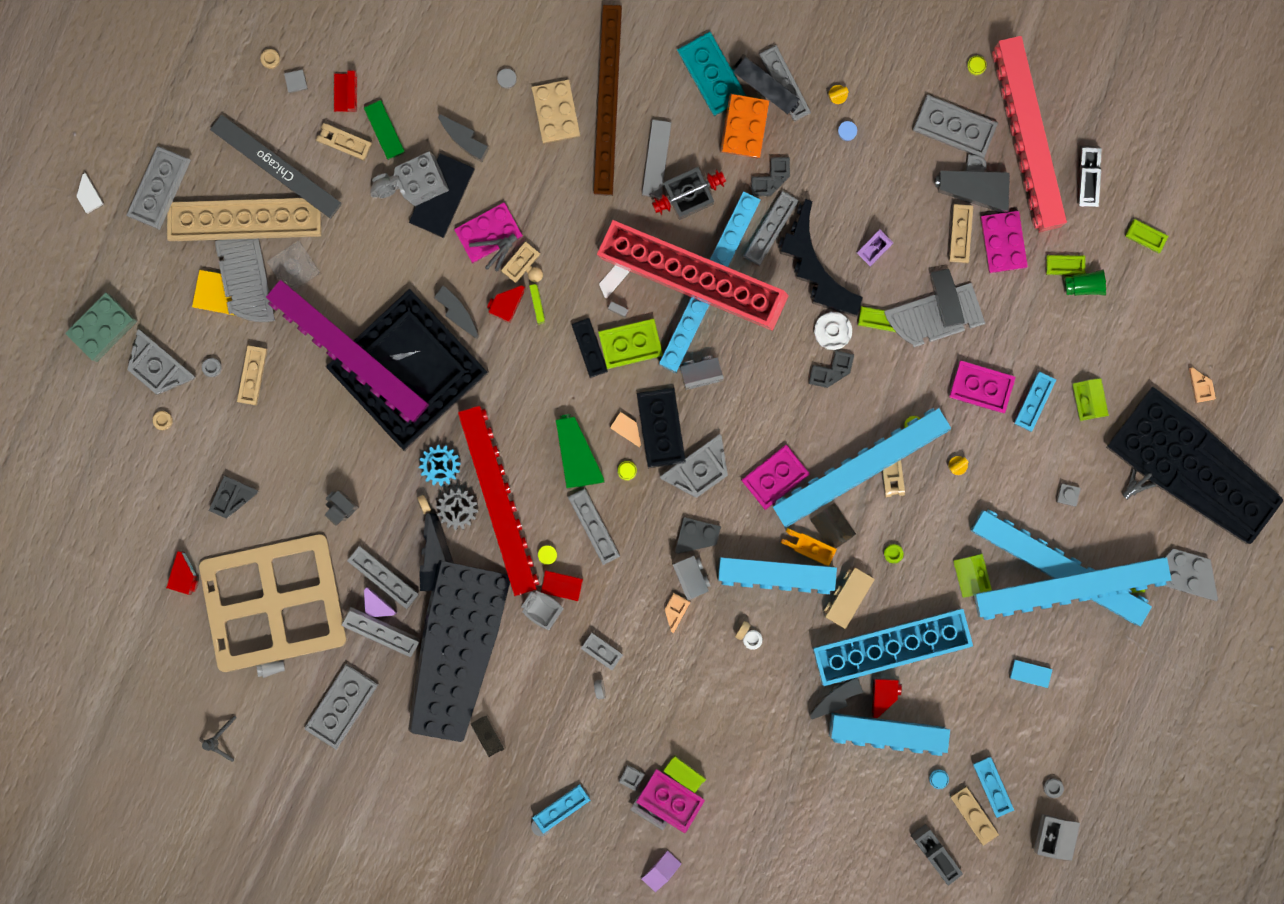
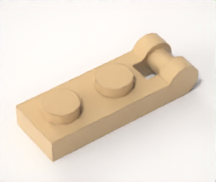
M322 124L320 136L318 135L315 141L365 161L372 145L371 142L328 124ZM329 133L333 134L331 140L327 139Z
M900 460L882 471L886 498L899 494V496L905 495ZM897 481L898 487H891L890 482Z

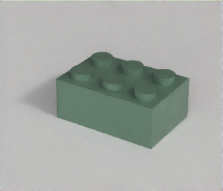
M105 293L65 334L92 361L98 362L136 324L137 320L110 294Z

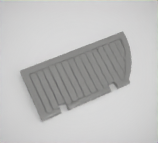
M259 238L215 241L217 256H224V261H219L225 297L232 296V301L227 302L229 314H234L254 322L275 321L273 308L267 304L269 300L266 296L269 294Z
M972 283L956 288L965 323L960 325L943 327L935 295L884 311L890 326L893 327L901 338L912 344L913 347L923 345V338L928 337L929 342L965 331L963 325L967 323L970 329L985 324Z

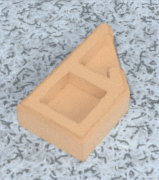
M1189 368L1195 403L1215 400L1212 380L1198 372L1195 368Z
M620 412L610 428L640 448L641 442L637 422Z
M673 593L665 608L672 633L675 632L690 604V601Z

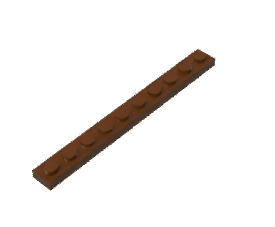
M603 5L594 195L613 196L622 5Z

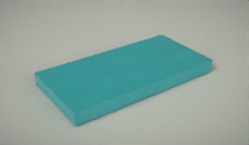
M711 32L677 49L679 56L714 117L727 110L731 94L746 96Z

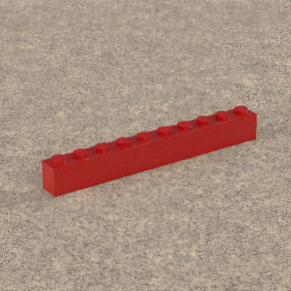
M477 406L458 412L514 596L537 590V585H540L537 574H533L531 567L534 566L531 555L527 556L525 551L528 548L525 537L521 538L519 530H522L520 519H516L514 512L517 511L514 500L510 501L508 496L511 493L508 482L504 483L502 475H505L503 464H499L497 457L500 456L497 445L493 446L491 441L494 435L492 428H487L486 420L489 419L486 409Z

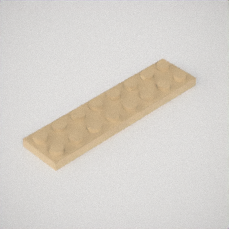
M303 198L172 202L167 213L168 241L321 236V212Z

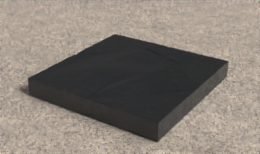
M408 289L353 341L429 404L415 422L411 420L409 422L405 421L400 416L401 411L397 408L393 410L385 404L386 399L382 395L378 398L370 391L372 387L368 383L363 385L355 378L357 374L352 370L350 373L341 366L343 362L338 358L325 366L403 451H406L489 374L411 289Z

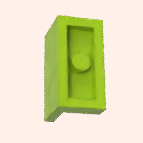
M1101 378L1073 383L1080 421L1109 416Z
M983 553L954 560L963 598L974 596L976 593L992 591Z
M675 755L663 770L693 793L706 781L703 775Z

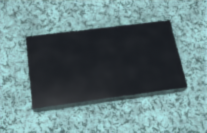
M440 153L437 163L449 191L417 205L409 223L445 238L475 168Z
M675 388L637 393L648 469L686 463Z

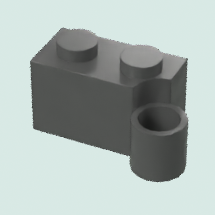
M332 491L326 497L328 502L325 505L329 510L325 516L337 526L341 521H346L359 507L343 491Z

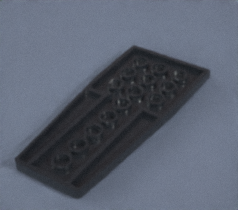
M1155 387L1149 389L1106 446L1107 449L1145 477L1151 473L1152 476L1148 479L1151 483L1245 544L1253 543L1283 503V498L1209 430Z
M439 560L425 617L408 727L409 732L462 742L465 739L498 635L510 585L508 574Z

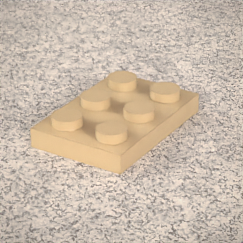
M569 80L532 87L543 144L580 137Z

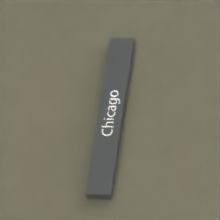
M223 115L218 118L210 129L331 219L342 205L340 201Z

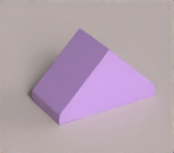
M879 230L857 254L871 266L892 246L893 242Z
M369 587L365 588V613L367 615L379 617L393 616L397 613L395 609Z
M667 850L641 879L656 892L670 880L682 863Z

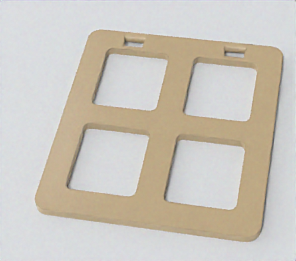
M320 534L205 559L200 563L199 570L217 667L220 671L230 672L345 645L347 638L345 628L341 626L343 618L328 541L325 536ZM311 550L314 551L320 584L286 593H278L272 564L273 559ZM257 563L264 593L263 597L222 606L216 573L225 569ZM208 581L214 582V592L209 593ZM323 600L330 630L329 635L289 644L286 638L282 610L292 606ZM267 613L273 647L232 656L225 623L233 619ZM218 639H224L226 649L220 651Z

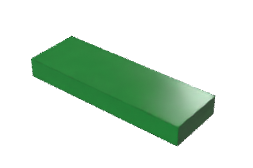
M379 100L364 107L387 160L405 153L382 101Z

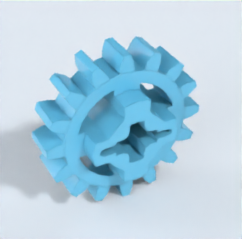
M437 445L436 450L433 447H429L430 453L424 451L425 459L420 458V461L424 462L423 465L419 466L420 469H424L421 476L427 475L428 477L425 481L433 480L432 485L434 486L437 482H439L440 486H443L444 481L448 485L451 484L450 478L456 480L457 478L454 474L460 473L456 469L457 466L461 465V463L456 462L459 456H453V449L448 452V446L446 445L443 449H441L440 445ZM436 453H445L440 458L434 456ZM450 459L453 463L452 471L449 469L448 462L450 461ZM428 460L431 462L432 466L430 472L427 468ZM433 460L438 461L440 463L443 461L444 469H446L447 472L442 469L436 470L437 465ZM444 473L447 476L445 478L440 479L435 478L438 474Z

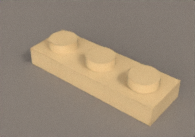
M953 205L949 262L969 263L973 206Z
M247 346L237 402L257 406L268 349Z
M966 786L950 796L983 846L999 836Z

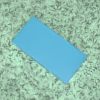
M1014 660L1010 679L1048 688L1053 669Z

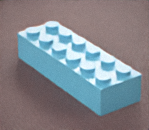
M719 558L718 581H722L721 585L734 586V582L741 583V587L753 588V584H760V588L772 589V586H779V590L792 591V587L798 588L799 592L811 593V589H817V593L830 594V591H835L837 568Z
M831 713L829 737L835 743L846 744L847 740L852 741L853 745L865 746V743H871V746L874 748L884 749L885 745H887L892 750L904 751V748H909L914 753H923V750H926L931 755L942 756V753H948L950 729L941 726Z

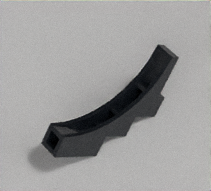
M805 199L804 204L800 203L797 214L800 215L798 222L794 221L791 229L794 235L786 233L785 238L781 237L778 245V248L781 249L780 254L802 260L801 263L797 262L794 273L797 274L796 279L818 285L817 288L813 287L810 296L813 299L812 304L856 317L863 297L848 291L836 283L819 262L812 246L809 231L810 212L813 201Z

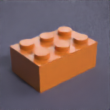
M734 94L729 96L720 153L755 159L760 158L769 100Z

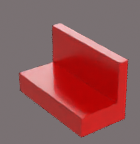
M347 71V74H334V112H357L356 71Z
M546 570L541 593L578 601L583 579Z

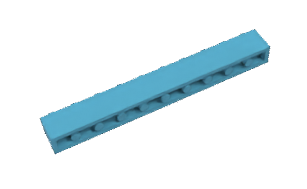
M743 191L712 254L711 261L729 267L756 212L760 199ZM691 297L659 366L677 373L710 306L709 304Z
M934 408L924 413L925 417L920 420L917 418L907 423L908 427L905 429L898 428L891 433L892 436L888 439L881 438L876 441L873 448H864L857 453L858 457L854 459L850 457L841 462V467L837 469L833 467L825 472L826 476L810 480L808 482L809 486L804 489L802 487L795 489L791 492L792 496L789 498L782 497L778 499L773 508L784 527L787 528L950 431L951 427L939 408L937 410Z
M989 509L987 512H980L970 530L1052 578L1095 571L1091 567L1086 569L1080 566L1082 562L1073 557L1071 559L1066 558L1063 551L1057 548L1052 550L1047 547L1048 543L1044 540L1031 538V533L1022 528L1020 531L1015 529L1014 523L1006 519L1001 521L996 518L998 514ZM1128 589V593L1117 594L1116 591L1109 592L1110 596L1098 598V595L1090 596L1092 601L1140 627L1152 608L1151 605L1147 604L1149 601L1144 597L1131 595L1132 591Z
M1167 557L976 593L974 594L978 617L989 620L994 619L996 614L1002 613L1003 617L1014 615L1016 610H1021L1022 613L1033 611V607L1040 606L1041 609L1051 608L1053 603L1059 602L1060 605L1071 604L1073 599H1079V602L1091 600L1090 596L1098 595V598L1110 596L1109 592L1114 591L1117 594L1128 593L1130 588H1136V591L1148 589L1147 585L1155 584V587L1167 585L1166 581H1171Z

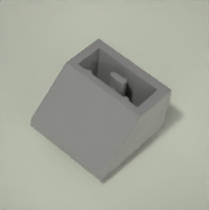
M1042 814L1034 852L1037 855L1072 861L1080 823Z

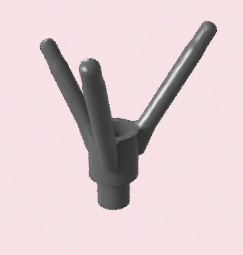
M512 233L508 238L469 243V247L497 244L500 250L489 261L485 269L488 270L500 256L495 271H499L509 248L513 246L512 243L517 240V237Z
M1133 469L1129 485L1126 487L1127 490L1122 495L1128 500L1138 492L1155 487L1156 485L1153 483L1141 486L1152 476L1151 473L1137 482L1135 480L1137 471Z
M233 716L212 738L207 740L200 738L199 741L202 743V748L207 751L212 750L233 762L234 758L218 749L219 742L217 739L233 723L236 716Z

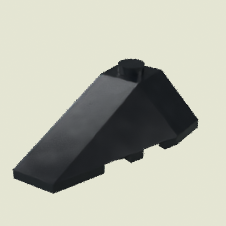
M428 513L425 517L424 526L426 545L422 548L421 553L425 557L424 565H420L419 571L420 591H432L439 560L454 563L437 514Z

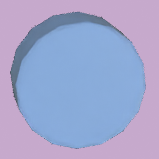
M843 122L838 128V135L844 141H851L857 135V127L853 122Z

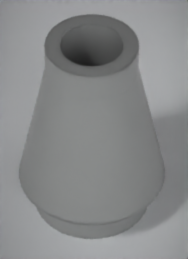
M283 660L256 666L258 677L263 676V678L285 671Z

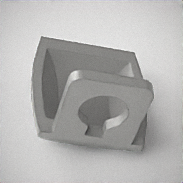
M539 591L531 592L521 606L523 608L522 612L531 621L547 630L551 629L564 609L554 599Z

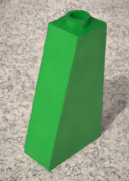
M571 414L559 416L560 419L556 420L566 488L605 483L604 477L576 418L571 417Z

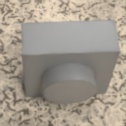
M1061 484L1057 503L1076 507L1081 488Z

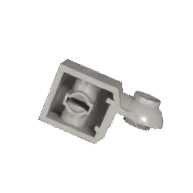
M429 151L395 167L394 175L390 177L385 173L373 178L370 194L373 198L379 197L383 199L393 195L396 192L395 190L400 189L403 198L412 205L417 206L449 191L435 156Z

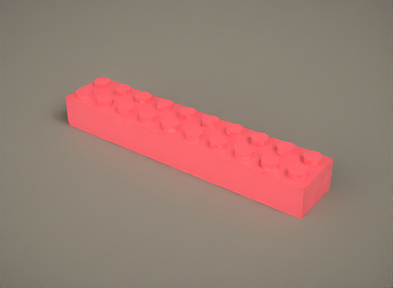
M1022 36L1001 40L995 46L994 51H992L994 63L997 62L998 70H996L997 78L999 81H1002L1003 85L1001 94L1002 98L1006 99L1007 102L1005 107L1006 115L1008 118H1011L1012 122L1010 131L1011 135L1015 136L1016 139L1014 144L1015 152L1017 155H1020L1021 159L1019 168L1020 172L1024 173L1025 176L1023 181L1024 189L1026 192H1029L1030 196L1028 206L1034 213L1032 218L1033 226L1035 229H1038V233L1061 228L1067 223Z
M612 220L597 253L606 262L773 331L789 296L782 289Z

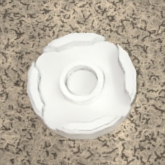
M829 312L817 320L814 327V335L816 341L823 348L838 350L848 344L851 339L852 326L850 321L841 313Z

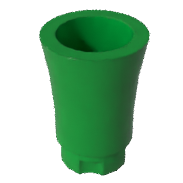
M1104 269L1065 277L1066 295L1106 296Z

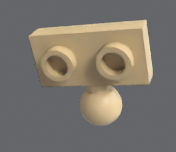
M525 241L501 272L515 283L520 280L525 272L528 273L530 281L539 282L543 278V272L540 268L531 267V265L541 254Z

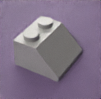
M713 355L703 357L702 361L697 363L694 360L683 362L684 366L680 367L685 390L721 382L724 379L718 358L713 359Z
M694 556L672 564L687 600L709 591L707 587L711 585L707 576L703 577L700 569H703L699 558L695 559Z

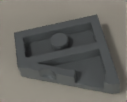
M224 476L209 511L227 519L256 496L259 491Z
M684 517L675 553L679 554L717 545L721 526Z

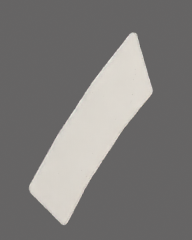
M616 265L599 283L605 298H608L630 271Z

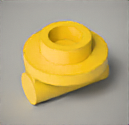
M835 85L830 89L828 96L832 103L842 104L846 101L849 91L846 86Z
M955 456L949 461L948 468L952 474L962 475L966 472L969 462L965 457Z

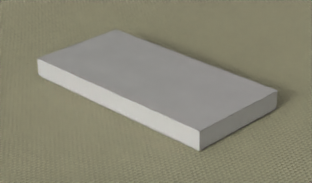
M927 95L913 131L969 154L984 158L998 122Z
M157 146L126 216L160 230L191 160Z
M345 664L304 729L337 750L379 684L348 664Z

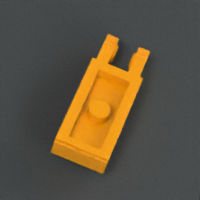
M787 528V534L795 536L799 540L795 545L786 539H782V544L829 567L837 549L803 533L800 534Z

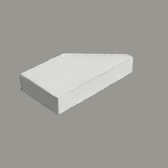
M84 173L81 178L77 198L88 214L104 205L89 177Z

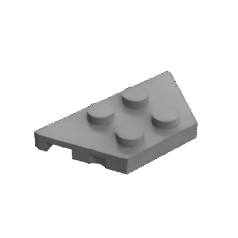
M138 329L127 370L143 384L159 395L196 378L144 332Z
M720 434L688 456L685 459L686 463L677 464L660 476V478L696 498L728 476L722 436Z
M1171 549L1166 554L1171 581H1166L1167 585H1164L1165 587L1213 601L1218 600L1211 559L1177 549Z

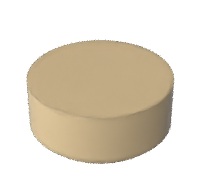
M267 49L261 54L260 59L264 67L274 69L280 64V56L275 50Z
M159 411L153 416V425L159 430H167L173 424L171 414L166 411Z
M425 495L418 496L417 500L423 514L430 513L431 510Z
M744 620L735 635L737 639L742 640L751 626L750 623Z

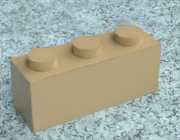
M855 567L852 570L848 569L843 577L846 581L842 587L839 585L833 594L836 598L833 603L829 602L823 611L826 613L825 618L844 629L848 626L875 580Z

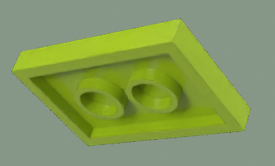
M654 319L598 332L607 369L663 356Z

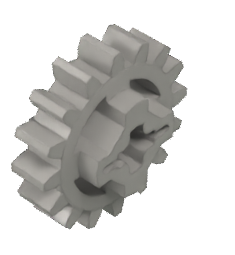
M459 488L457 493L453 489H450V495L444 493L445 499L438 500L442 503L441 506H436L437 509L441 510L437 514V516L443 517L441 523L447 522V528L454 525V530H457L458 526L465 529L464 524L466 523L471 526L470 520H476L473 514L479 511L474 509V506L478 504L477 502H472L474 496L468 497V491L462 494ZM455 497L453 503L446 505L449 499ZM462 497L468 501L470 507H466L462 503ZM457 504L462 508L458 515L453 511V507H456ZM445 512H449L453 516V521L448 519ZM465 513L469 514V516L464 521L460 522L461 517Z

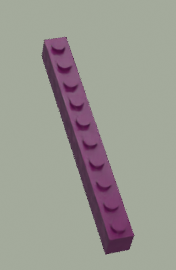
M280 280L266 296L269 300L267 303L276 311L279 308L284 312L282 316L288 322L292 323L294 321L299 325L297 329L305 336L307 333L313 337L311 341L319 348L323 345L328 350L326 354L333 360L338 358L342 361L341 366L349 373L351 370L357 374L355 378L363 385L368 383L372 387L370 391L378 398L382 395L386 399L385 404L391 409L397 408L401 411L400 416L405 421L409 422L411 420L415 422L429 406L428 403L285 282Z

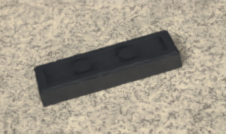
M590 318L572 323L571 325L589 377L593 378L607 373L608 370Z

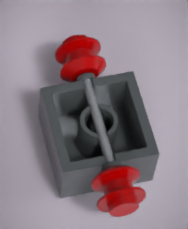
M699 167L663 182L668 198L661 194V199L653 198L655 202H652V206L656 213L660 212L662 215V211L665 209L670 212L672 205L678 219L681 220L714 205L713 197L708 188L711 187V189L716 191L718 185L724 187L723 183L726 182L722 171L718 172L716 169L714 175L708 173L707 180H704Z

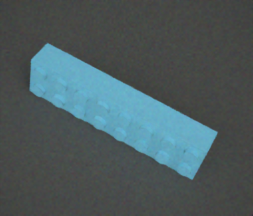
M960 608L813 647L812 649L821 683L823 686L973 647L964 610Z

